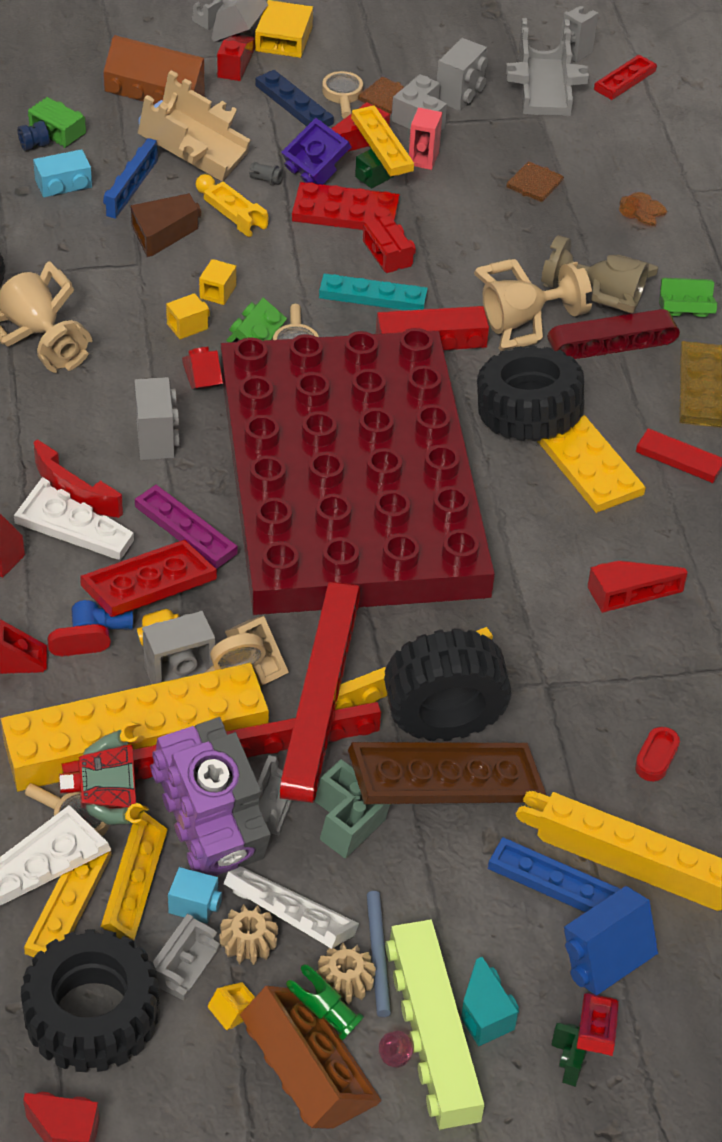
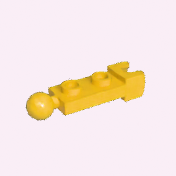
M203 174L197 178L195 183L196 189L204 194V200L237 225V229L247 237L252 236L251 226H258L261 229L267 228V210L258 203H251L224 181L215 185V180L211 175Z

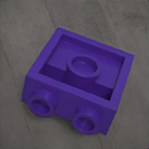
M315 118L281 153L286 160L284 165L291 173H301L300 177L305 183L312 182L323 185L337 171L334 164L351 148L349 141Z

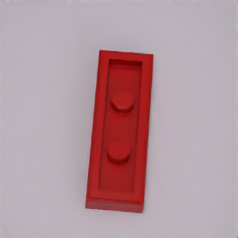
M637 55L595 82L594 90L613 100L656 72L657 64L641 55Z
M649 428L637 444V453L711 483H714L722 470V457Z
M589 993L584 994L577 1049L613 1056L619 1005L617 999Z

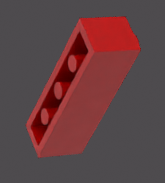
M484 306L377 312L376 334L403 333L411 328H420L426 331H439L443 350L487 348L489 325Z

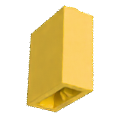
M268 0V6L263 11L255 31V51L301 58L313 27V6Z

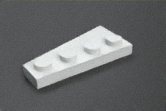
M43 477L14 514L15 524L117 560L123 558L134 541V533L105 515H97L93 512L91 506L84 502L80 504L71 499L68 492L63 489L57 490L50 485V481Z
M68 805L0 857V906L111 851L109 843Z
M241 866L228 871L224 881V885L233 889V893L237 896L253 901L331 949L355 936L359 923Z

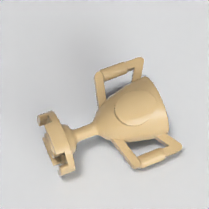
M508 259L476 268L474 275L485 284L483 288V306L487 321L496 334L502 333L499 350L504 351L515 347L537 344L542 339L541 310L546 301L561 298L564 307L572 316L589 313L592 303L586 304V293L592 292V288L585 268L577 269L578 262L562 265L558 275V288L542 291L531 283L516 259ZM512 270L518 280L496 281L489 274ZM532 320L533 334L509 340L512 329Z
M48 261L45 264L40 276L32 272L20 273L13 276L2 286L0 290V322L9 320L20 328L7 334L0 325V343L8 347L32 333H45L38 344V357L48 370L56 373V369L65 367L68 371H71L79 366L89 355L86 348L88 342H92V337L86 328L77 321H63L54 325L58 310L73 293L74 288L70 280L52 262ZM51 277L62 288L54 299L48 288Z

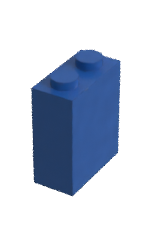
M628 886L623 887L564 926L565 947L569 954L572 968L570 971L571 977L579 987L586 988L596 996L658 954L650 900Z

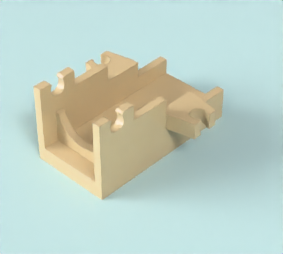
M171 70L168 73L163 102L155 108L152 97L147 95L144 98L138 134L147 139L157 140V145L223 182L247 155L251 141L230 128L237 109L232 107L231 111H225L227 103L224 101L210 108L212 101L191 90V81L184 79L182 84L177 81L178 74Z

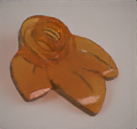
M635 192L629 196H624L619 202V210L624 216L637 218L638 221L647 225L656 226L657 221L655 217L667 214V209L662 203L652 200L650 195L643 192Z

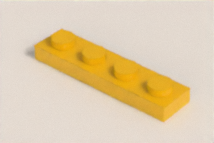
M375 105L352 110L351 119L390 177L413 172V160Z
M144 811L138 814V819L148 821V823L143 827L132 823L100 926L104 930L116 932V937L119 939L122 936H126L133 941L137 934L167 833L166 827Z
M111 851L60 876L24 946L25 955L34 957L39 951L45 953L48 943L54 939L62 941L65 939V934L74 932L112 856Z

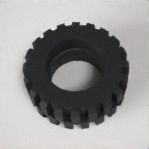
M529 346V348L515 347L511 351L504 350L498 356H492L484 363L477 375L478 412L481 420L494 433H501L503 437L509 439L514 437L519 441H525V439L540 441L541 438L546 437L551 439L559 433L564 434L568 432L570 427L573 428L578 423L584 413V375L581 366L573 357L567 356L565 352L560 350L553 351L552 348L545 346L544 348H537V346Z
M452 629L448 632L437 630L434 631V634L428 636L426 634L418 636L416 641H408L402 646L401 651L397 650L385 669L384 681L393 721L404 732L418 739L424 737L428 741H435L436 739L450 741L455 737H461V739L469 737V734L473 732L479 733L485 730L488 724L493 725L498 721L499 715L504 714L511 700V685L500 647L484 634L480 636L478 632L472 630L463 632L461 629Z
M87 929L85 934L76 935L75 932L65 934V939L62 941L54 939L46 945L47 951L45 953L39 951L33 957V966L27 967L23 976L24 984L21 986V1001L25 1028L28 1030V1036L32 1045L39 1047V1053L45 1059L51 1060L54 1057L56 1066L68 1069L69 1065L75 1066L76 1072L87 1073V1068H97V1072L108 1070V1065L113 1063L117 1067L128 1062V1055L137 1056L144 1049V1041L148 1042L152 1039L155 1033V1025L159 1021V983L154 963L148 960V954L142 947L138 946L135 948L133 940L126 936H122L119 939L116 937V932L105 930L104 934L96 933V929ZM90 983L111 986L124 996L122 1001L113 1010L97 1017L74 1016L64 1011L58 1005L69 991Z

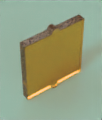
M381 77L358 95V100L364 103L368 102L392 114L393 96L402 90L404 86L399 82L395 83L385 77Z
M528 161L507 182L506 187L521 193L522 196H528L543 202L563 181L564 176L548 170L547 167L543 168Z

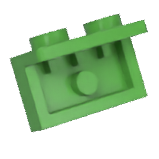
M662 278L659 304L662 309L668 310L673 316H680L682 312H689L699 317H706L708 313L716 314L717 302L713 297L714 281L712 279Z
M263 297L256 305L251 302L241 313L245 318L243 320L238 318L228 329L232 334L226 341L233 342L236 338L241 340L248 337L258 338L262 341L271 340L287 318Z

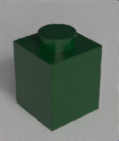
M372 149L356 156L355 177L371 189L394 177H390Z

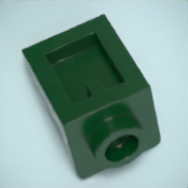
M556 1023L551 1045L563 1050L559 1067L565 1069L562 1083L576 1087L587 1050L576 1048L579 1032L578 1026Z

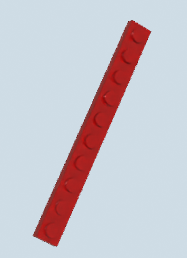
M378 702L335 710L328 741L335 742L343 738L358 735L364 736L380 731L381 710ZM296 718L226 731L228 735L236 732L247 758L262 754H274L279 751L288 750ZM156 745L133 750L135 780L153 777L150 765L154 762L152 752L156 750ZM78 760L62 763V773L78 772Z

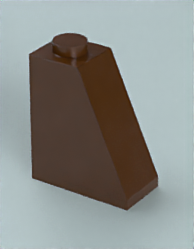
M190 193L131 205V226L147 257L157 254L197 230L198 218H201L200 206L198 202H194Z

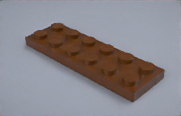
M352 742L348 749L364 804L525 803L523 798L526 792L533 790L534 792L546 795L528 743Z

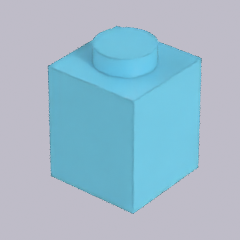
M179 867L168 893L169 914L184 918L189 914L194 919L208 924L212 911L218 912L222 901V892L218 891V877Z

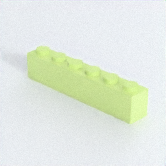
M432 919L391 926L390 940L385 942L388 961H394L396 970L393 971V979L396 991H402L404 1000L401 1001V1009L404 1021H410L412 1031L409 1032L411 1049L413 1053H419L421 1060L418 1063L419 1079L422 1085L427 1084L429 1095H426L428 1113L430 1117H436L439 1130L481 1122L484 1101Z

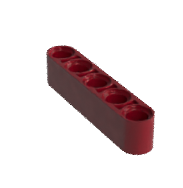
M666 309L558 325L548 332L547 338L553 351L560 350L565 352L567 356L580 359L668 345L677 340L680 330L670 312Z

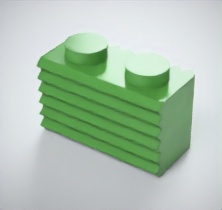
M46 96L42 102L39 101L38 104L36 103L35 106L28 110L29 126H33L35 122L44 121L48 130L49 140L52 139L53 142L59 143L60 146L63 145L64 148L86 133L85 116L79 111L69 109L60 101L56 102Z

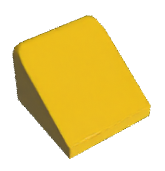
M240 982L217 988L208 1003V1008L226 1030H229L243 1022L239 1014L255 997L244 983Z

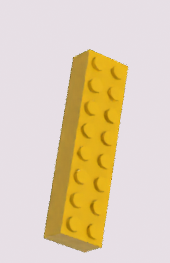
M246 663L1 718L4 745L18 792L26 790L30 783L40 787L59 782V774L62 773V763L77 761L83 755L86 748L103 736L122 730V727L129 722L141 724L140 727L133 729V737L144 736V740L141 743L128 742L127 745H132L134 750L154 746L157 744L158 737L191 726L195 728L197 724L218 717L221 718L226 731L269 723V710L252 664Z

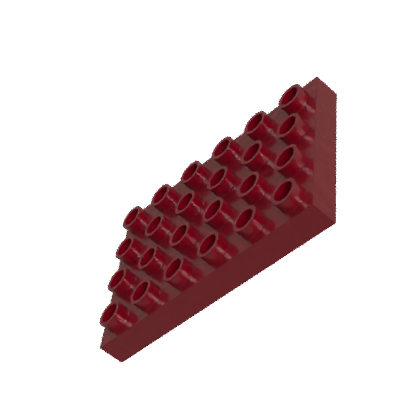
M411 328L403 333L371 334L365 331H357L348 336L316 337L303 334L293 339L263 341L258 338L248 337L238 342L221 343V373L253 615L322 610L329 581L360 585L358 608L492 598L495 574L439 331Z

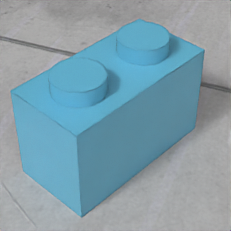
M82 149L33 159L35 181L43 197L92 188L91 166Z

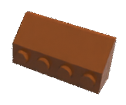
M114 35L104 68L105 92L144 101V98L148 95L154 99L153 104H156L158 101L163 100L168 73L172 70L178 74L177 81L182 84L184 79L191 81V90L205 97L204 58Z
M265 986L239 1014L247 1026V1033L258 1043L264 1053L266 1063L275 1070L282 1081L283 1090L292 1097L300 1110L302 1120L311 1128L333 1129L377 1106L382 1101L343 1041L339 1038L333 1026L324 1018L320 1020L288 988Z

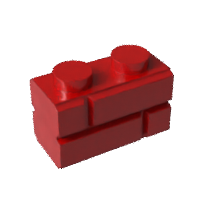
M390 216L379 218L378 221L375 219L365 222L363 225V242L384 272L390 273L397 271L398 268L401 270L411 267L413 255L416 253L415 244L411 239L408 240L406 238L403 227L400 224L397 225Z

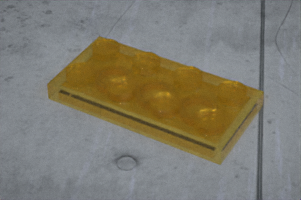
M681 342L679 423L722 427V345Z

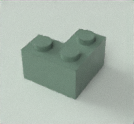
M342 759L320 778L315 802L329 812L324 821L320 840L346 859L386 820L390 804H364L354 769Z

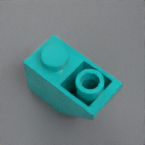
M483 957L476 959L463 1000L461 1014L462 1022L479 1047L515 1030L519 1007L515 998L511 994H506L501 986V980L497 971L493 967L489 968Z

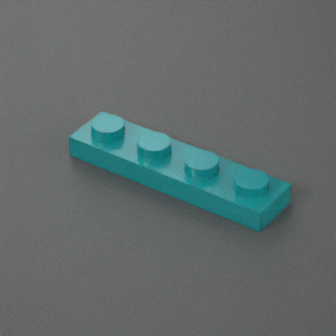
M324 273L319 289V298L399 310H423L428 288Z

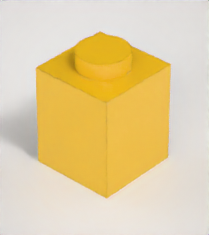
M212 259L199 277L200 298L224 305L236 287V265Z
M195 293L166 303L167 325L179 339L208 329V317H210L208 305L202 302Z

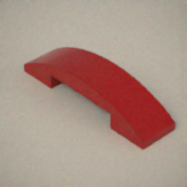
M38 439L33 442L37 469L41 477L50 481V485L53 488L65 490L70 494L71 499L80 504L86 503L92 507L93 512L96 514L117 518L123 515L121 493L101 480L94 486L89 485L59 465L57 451Z

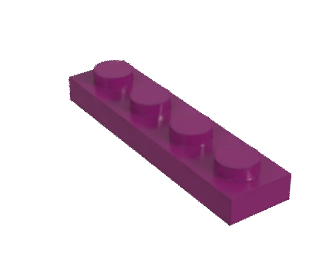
M154 485L135 498V507L177 540L185 539L216 569L238 554V546L158 485Z

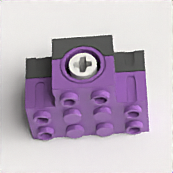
M218 717L197 724L195 728L191 726L158 737L156 750L152 752L154 762L150 765L151 773L155 782H161L165 792L162 794L166 810L169 813H174L177 821L174 826L180 842H186L189 850L187 860L191 870L217 876L237 867L264 859L271 834L258 806L259 796L262 791L236 732L227 735L223 722Z

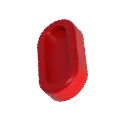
M99 624L59 628L52 631L47 638L48 649L56 656L97 653L107 649L111 643L109 630Z
M657 727L649 733L635 764L636 773L642 779L659 781L665 777L680 744V738L674 730L667 727Z

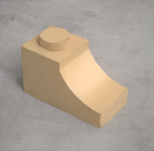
M264 616L250 619L225 631L227 637L245 633L261 637L266 654L262 661L253 667L259 686L289 673ZM242 647L233 651L238 659L251 653L255 647Z

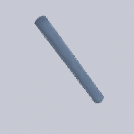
M370 891L367 893L372 963L376 968L374 976L377 1016L387 1017L391 1014L381 900L378 891Z

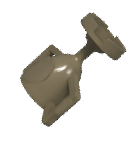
M560 235L555 237L550 248L556 249V251L553 250L549 260H545L541 282H544L543 286L552 289L558 287V275L561 266L574 262L573 256L570 253L571 239ZM609 255L606 260L597 262L593 266H585L578 263L576 267L577 269L585 268L592 287V301L629 313H633L636 310L647 278L657 275L658 266L623 255Z

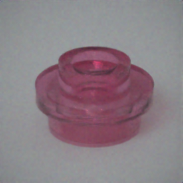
M394 1031L384 1035L379 1043V1054L383 1062L393 1068L404 1066L413 1054V1041L411 1037L401 1031Z

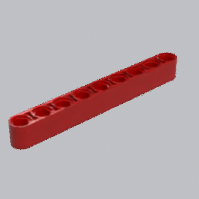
M331 581L328 583L282 773L280 799L308 803L315 802L359 607L360 585Z

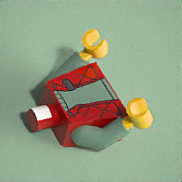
M126 723L122 730L105 735L86 748L83 755L78 759V772L59 774L60 793L80 792L81 808H86L89 815L108 825L134 823L142 827L146 826L148 821L138 819V814L142 810L148 811L149 808L136 803L132 745H127L128 742L141 743L144 740V736L133 737L132 735L133 729L140 727L141 724Z

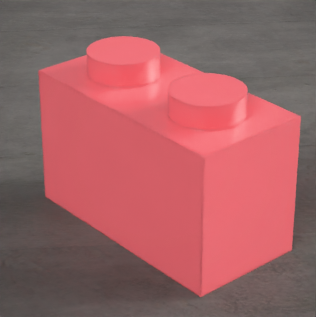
M418 107L411 123L409 156L413 160L415 167L432 170L439 154L443 112Z

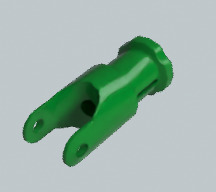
M303 964L301 971L313 983L316 994L306 992L293 980L287 981V988L320 1020L324 1018L339 1032V1038L343 1041L364 1016L360 1013L355 1014L341 1001L342 996L310 966Z

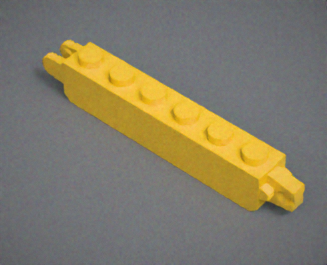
M533 790L526 792L523 802L529 807L525 805L519 807L516 817L520 822L538 829L537 835L543 842L713 910H722V858L555 792H552L550 797Z

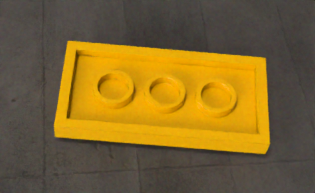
M585 415L580 418L573 428L570 427L568 432L564 434L559 433L551 439L546 437L537 441L595 513L643 496L646 487Z

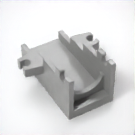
M522 18L518 62L507 63L506 80L508 82L520 83L523 114L571 116L573 103L571 85L588 84V66L571 63V29H569L570 20L568 19L564 21L563 37L559 46L550 51H538L533 49L528 43L527 18Z

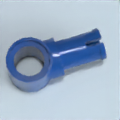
M90 600L79 601L72 606V627L99 624L105 626L108 630L133 629L132 610L111 617L103 608H99L95 602Z

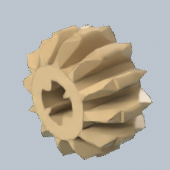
M243 905L240 913L231 909L228 919L222 920L221 934L219 935L220 944L222 947H225L227 957L236 955L239 965L244 959H250V962L254 965L257 957L267 960L269 951L275 950L278 926L275 922H272L270 912L261 914V909L258 905L253 911L248 910Z
M343 942L340 950L329 947L327 955L320 956L316 972L342 998H345L349 1005L353 996L363 1000L365 991H371L374 985L373 977L375 976L376 968L373 963H370L371 957L369 952L360 954L358 944L352 949H347Z

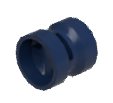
M44 121L35 122L33 126L22 125L17 128L18 138L24 151L33 149L37 144L41 147L49 145V134Z

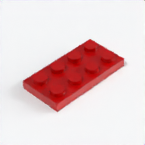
M300 182L292 211V221L363 230L365 222L376 219L378 221L379 218L390 216L395 221L400 194Z
M184 539L81 575L80 579L83 589L111 617L216 580L217 569Z

